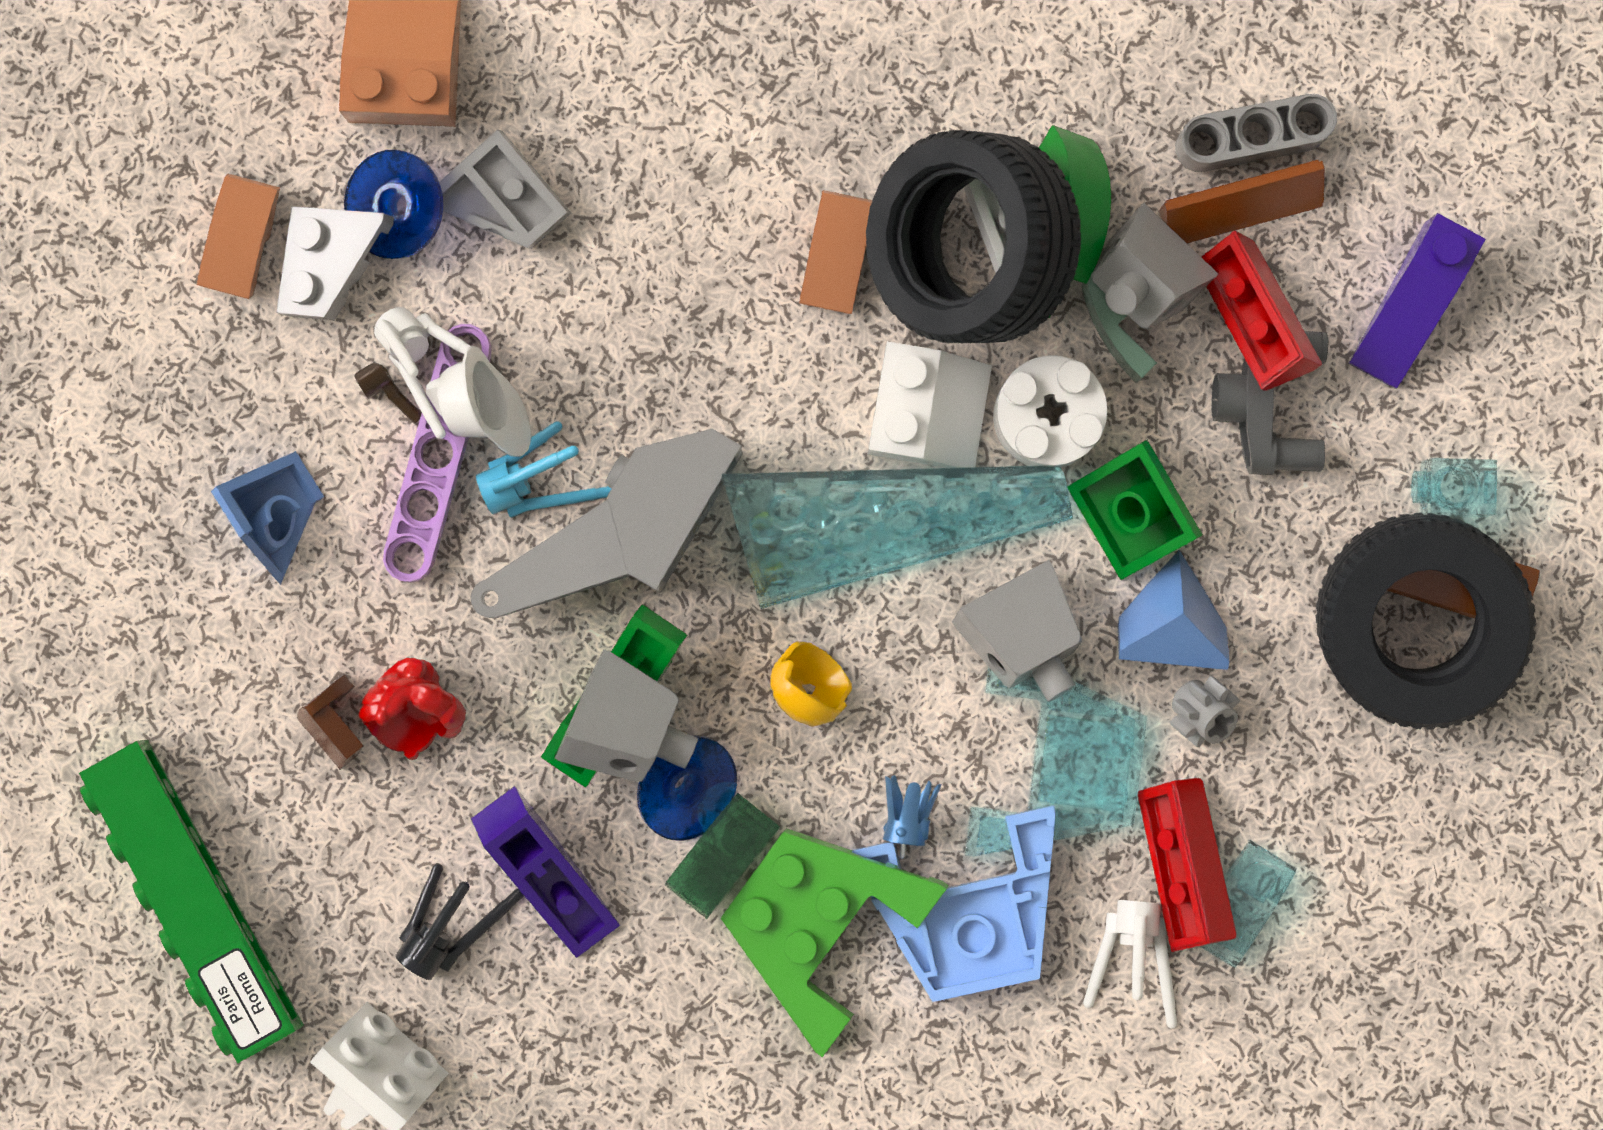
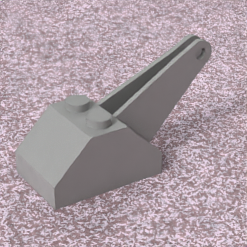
M708 429L635 448L630 458L621 454L605 481L609 485L608 487L612 488L607 496L608 499L501 570L479 582L471 593L472 607L483 617L499 618L629 576L661 593L743 455L741 445L714 429ZM490 591H495L498 595V602L494 606L489 607L485 603V595Z

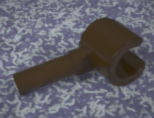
M372 363L355 373L354 377L368 399L384 391L388 399L414 424L420 420L422 412L399 391V388L394 384L393 379L383 365Z

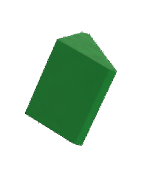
M1148 440L1141 442L1067 486L1120 580L1203 535Z

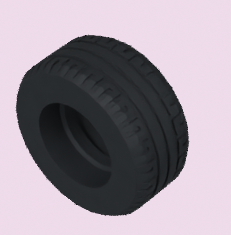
M1422 512L1412 515L1400 514L1398 518L1393 516L1387 518L1386 521L1374 523L1375 526L1372 528L1368 526L1360 535L1354 536L1350 544L1346 543L1340 554L1338 553L1333 558L1335 561L1333 565H1329L1327 574L1321 582L1323 586L1319 588V598L1316 603L1317 614L1315 615L1319 644L1329 668L1339 684L1356 703L1360 704L1366 711L1372 712L1374 716L1380 719L1383 718L1392 724L1396 722L1402 727L1411 726L1414 729L1420 730L1422 727H1426L1427 730L1435 729V727L1449 728V725L1452 724L1457 726L1462 724V721L1474 720V716L1478 714L1482 716L1487 712L1488 708L1498 705L1497 701L1501 698L1504 699L1508 695L1507 692L1510 688L1513 689L1517 683L1515 681L1518 677H1522L1524 673L1523 668L1527 666L1530 660L1528 657L1529 653L1533 651L1534 645L1532 642L1536 636L1534 631L1536 626V618L1534 617L1535 605L1531 602L1533 596L1531 591H1529L1527 580L1523 577V572L1516 565L1513 558L1491 537L1473 525L1457 518L1453 519L1447 515H1436L1434 513L1424 515ZM1424 570H1436L1449 574L1467 588L1474 602L1476 611L1475 622L1467 642L1456 655L1437 666L1424 669H1410L1394 663L1380 650L1373 633L1372 620L1379 600L1391 585L1409 574Z

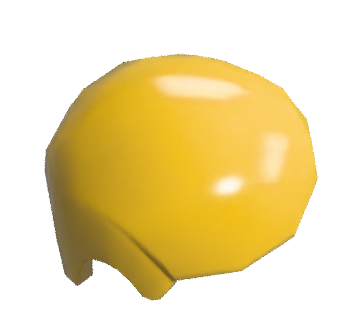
M801 641L794 642L772 668L770 685L773 697L778 706L791 719L814 727L833 722L847 707L845 700L852 691L850 679L842 667L826 651L814 644ZM811 684L815 686V690L812 694H807L802 685Z

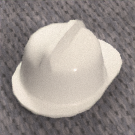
M470 346L465 351L463 361L448 367L440 374L439 378L427 384L426 395L454 435L461 437H488L502 451L512 457H521L528 451L531 442V429L526 408L514 387L489 362L485 354L478 347Z

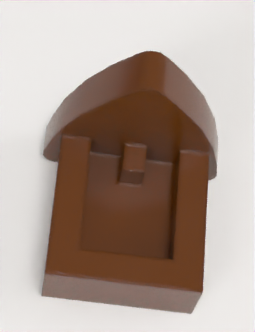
M346 675L337 679L310 702L301 707L297 713V720L339 770L355 759L364 747L332 708L355 687Z

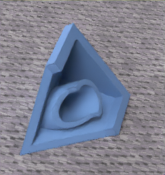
M296 451L220 484L211 491L240 539L280 585L316 502L324 497Z
M1178 550L1119 616V659L1228 670L1230 660L1227 627L1182 553Z

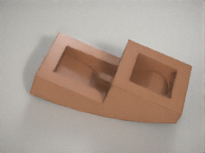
M229 173L225 175L204 247L197 280L198 286L250 299L254 295L264 243L269 240L273 227L280 187Z
M825 190L822 191L799 300L800 304L852 314L866 250V228L872 200Z

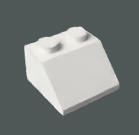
M887 341L868 455L974 472L992 365L942 350Z

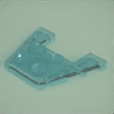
M988 667L984 693L1035 699L1040 702L1026 811L1051 805L1055 806L1056 818L1053 841L1134 825L1147 716L1075 682L1076 687L1048 702L1033 676L1012 688H1007ZM970 806L964 855L974 857L1013 849L1005 816L1019 812Z

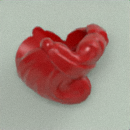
M405 658L389 668L377 680L376 684L368 690L362 701L363 706L360 708L359 718L380 744L390 750L404 752V756L407 759L415 760L420 752H423L432 744L437 734L445 739L455 738L459 735L466 719V710L457 697L440 686V677L430 662L416 658Z

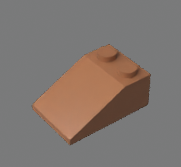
M349 0L341 55L339 112L348 123L456 127L461 0Z

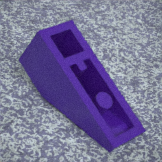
M1439 213L1424 222L1348 364L1397 389L1460 288L1486 239Z
M515 786L471 818L485 850L576 958L620 926L619 922L558 839Z

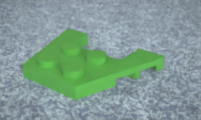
M786 828L722 915L721 920L814 1051L823 1057L854 1014L810 981V977L868 897H876L918 929L949 885L942 880L933 877L926 878L897 868L898 865L889 862L884 864L852 853L853 850Z

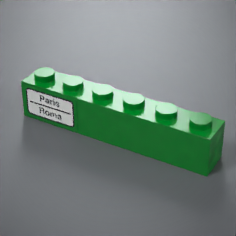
M135 741L79 772L85 784L80 787V793L85 804L95 816L101 814L111 832L106 835V840L113 855L121 864L125 862L129 864L137 879L132 884L134 893L142 907L148 912L154 910L164 928L159 931L160 940L172 959L180 958L190 976L185 979L187 990L196 1005L200 1008L206 1006L216 1024L211 1028V1031L223 1054L226 1056L232 1054L238 1064L303 1027L304 1024L149 741Z

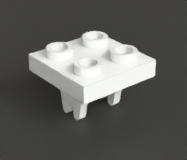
M368 1002L336 1032L310 1061L336 1084L324 1107V1112L327 1115H332L338 1109L343 1110L345 1117L340 1125L344 1130H349L369 1114L387 1130H400L449 1074L437 1063L435 1057L429 1051L418 1047L396 1027L389 1016L377 1011Z

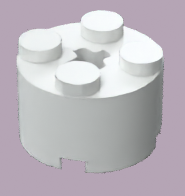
M1042 356L1020 365L1005 381L994 405V427L1002 446L1018 461L1037 469H1059L1078 461L1101 438L1107 420V401L1100 382L1084 363L1063 356ZM1045 400H1050L1052 407H1061L1063 414L1056 420V426H1050L1047 418L1038 419L1036 412L1044 406Z

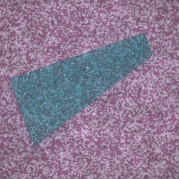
M1061 466L722 474L761 609L1073 519L1066 478Z

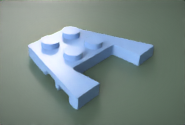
M1054 805L1006 815L1005 818L1017 871L948 887L918 929L876 897L870 896L872 903L879 910L892 931L898 946L932 1002L1040 979L1056 818ZM884 842L853 849L852 853L884 864L889 862L898 865L897 868L901 869L896 843Z

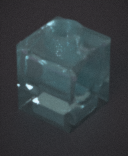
M1430 458L1421 462V471H1414L1412 475V502L1420 503V512L1424 515H1427V513L1447 515L1449 517H1488L1496 515L1497 460ZM1447 473L1456 475L1463 483V496L1457 503L1447 500L1442 494L1441 481Z

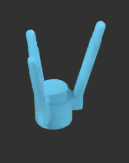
M559 421L552 423L544 430L532 436L529 449L523 456L512 457L506 454L503 457L488 462L490 469L476 474L479 490L489 511L494 515L506 509L510 518L530 510L607 498L612 488L607 486L528 499L523 498V496L531 493L528 478L576 456L579 452V449L573 445L523 468L519 463L515 464L560 432L563 425Z

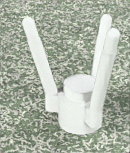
M404 307L390 309L377 320L374 334L390 354V360L399 369L433 433L438 439H443L446 432L416 377L419 371L414 362L426 354L429 347L428 336L430 335L462 354H465L470 345L438 326L426 313L415 318Z
M1118 900L1117 914L1107 913L1105 934L1083 1001L1086 1008H1091L1094 1005L1118 933H1121L1120 944L1133 945L1132 997L1134 1000L1142 999L1146 947H1153L1154 936L1166 1024L1171 1029L1177 1026L1175 998L1166 942V926L1164 918L1160 917L1161 903Z

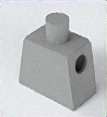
M1143 203L1109 239L1094 271L1091 273V278L1106 294V303L1113 312L1120 315H1128L1141 328L1148 330L1182 312L1218 273Z
M1050 560L959 609L952 621L954 626L1004 686L1012 688L1033 676L1048 702L1063 696L1076 687L1062 660L1073 654L1082 643L1081 635Z
M604 649L590 674L555 759L571 765L638 782L643 781L656 756L685 769L698 738L669 726L679 701L676 693Z

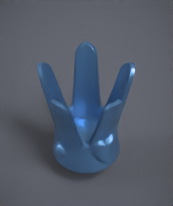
M896 775L892 776L891 779L885 776L888 820L883 827V840L901 844L899 857L903 859L906 845L925 846L930 825L928 817L942 784H938L934 788L929 799L931 782H927L921 794L920 785L912 782L907 787L903 803Z

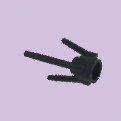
M440 863L434 864L412 917L399 936V939L404 943L395 955L396 959L409 971L426 980H432L439 968L449 972L458 957L524 897L518 888L515 889L449 949L448 945L452 940L443 930L460 906L470 885L466 881L461 882L434 923L424 922L421 927L443 871V866Z

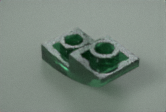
M737 793L666 881L665 886L708 919L741 880L748 867L778 833L780 826Z

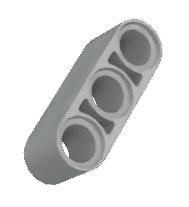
M1305 94L1203 114L1192 118L1185 125L1175 143V153L1179 162L1185 168L1194 172H1205L1307 152L1318 148L1334 131L1337 124V112L1334 105L1326 97L1319 94ZM1301 111H1308L1314 114L1320 122V132L1316 135L1303 133L1297 126L1296 114ZM1247 122L1261 124L1268 134L1267 143L1264 145L1249 143L1243 135V124ZM1195 132L1208 134L1215 144L1214 154L1209 156L1196 154L1189 144L1190 134Z

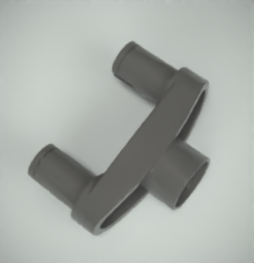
M1305 331L1322 364H1324L1328 355L1327 332ZM1245 358L1241 374H1215L1212 385V419L1218 422H1239L1242 453L1249 474L1273 475L1275 470L1317 472L1323 470L1325 463L1324 440L1276 437L1275 432H1273L1274 388L1267 391L1261 390Z

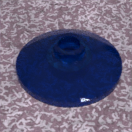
M384 150L370 155L356 167L345 190L344 210L384 213L394 217L393 226L388 234L381 232L369 251L378 257L402 259L420 252L436 235L443 216V194L437 176L424 160L407 151ZM404 195L406 210L402 215L397 209V202Z
M692 735L698 738V741L685 769L656 756L643 781H639L637 804L640 815L646 825L659 836L675 841L697 838L714 828L728 812L737 788L736 766L730 753L711 738ZM684 776L683 783L675 788L679 779Z

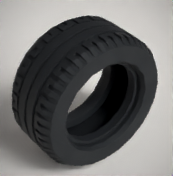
M951 130L949 132L943 131L931 134L926 139L916 141L915 145L909 146L905 152L897 157L896 161H893L888 171L882 177L870 205L866 228L867 259L873 281L891 313L896 315L897 319L902 324H905L908 329L915 331L920 336H925L926 339L937 340L943 343H995L1012 341L1019 336H1024L1030 331H1034L1040 324L1048 320L1049 315L1055 312L1057 306L1064 300L1065 294L1068 293L1070 283L1074 279L1081 249L1079 210L1074 193H1072L1069 182L1065 180L1062 170L1058 168L1054 160H1050L1049 155L1045 151H1041L1039 147L1030 144L1025 139L998 133ZM979 179L995 194L1004 213L1007 241L1001 266L988 286L970 297L952 281L943 262L940 235L946 210L957 192L973 180Z

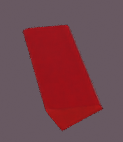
M1234 230L1201 256L1218 273L1207 285V289L1261 390L1267 391L1313 372L1322 365L1320 358L1261 251L1251 238Z
M1202 779L1174 780L1137 791L1171 952L1235 939L1236 929Z

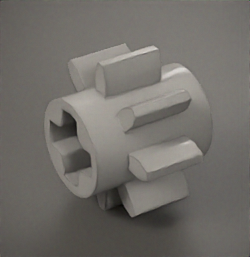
M1210 676L1205 684L1200 680L1189 681L1181 686L1174 695L1172 708L1177 716L1170 721V724L1196 747H1200L1204 740L1212 744L1222 742L1236 728L1238 715L1232 708L1240 700L1214 676Z

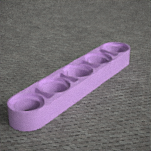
M459 324L448 330V332L456 337L465 334L477 337L482 346L481 351L490 362L492 347L489 338L480 328L472 324ZM441 342L431 381L439 378L440 374L448 367L458 363L452 356V348ZM431 401L430 403L446 432L443 439L447 440L452 446L453 457L447 466L440 469H433L425 463L423 449L430 440L437 437L424 415L421 414L383 554L386 570L392 577L403 582H416L424 579L434 566L469 437L454 435L448 429L443 417L438 413ZM421 490L433 492L439 503L436 515L427 521L414 519L409 511L411 497ZM407 542L418 544L424 553V562L421 568L411 574L401 572L394 562L397 548Z

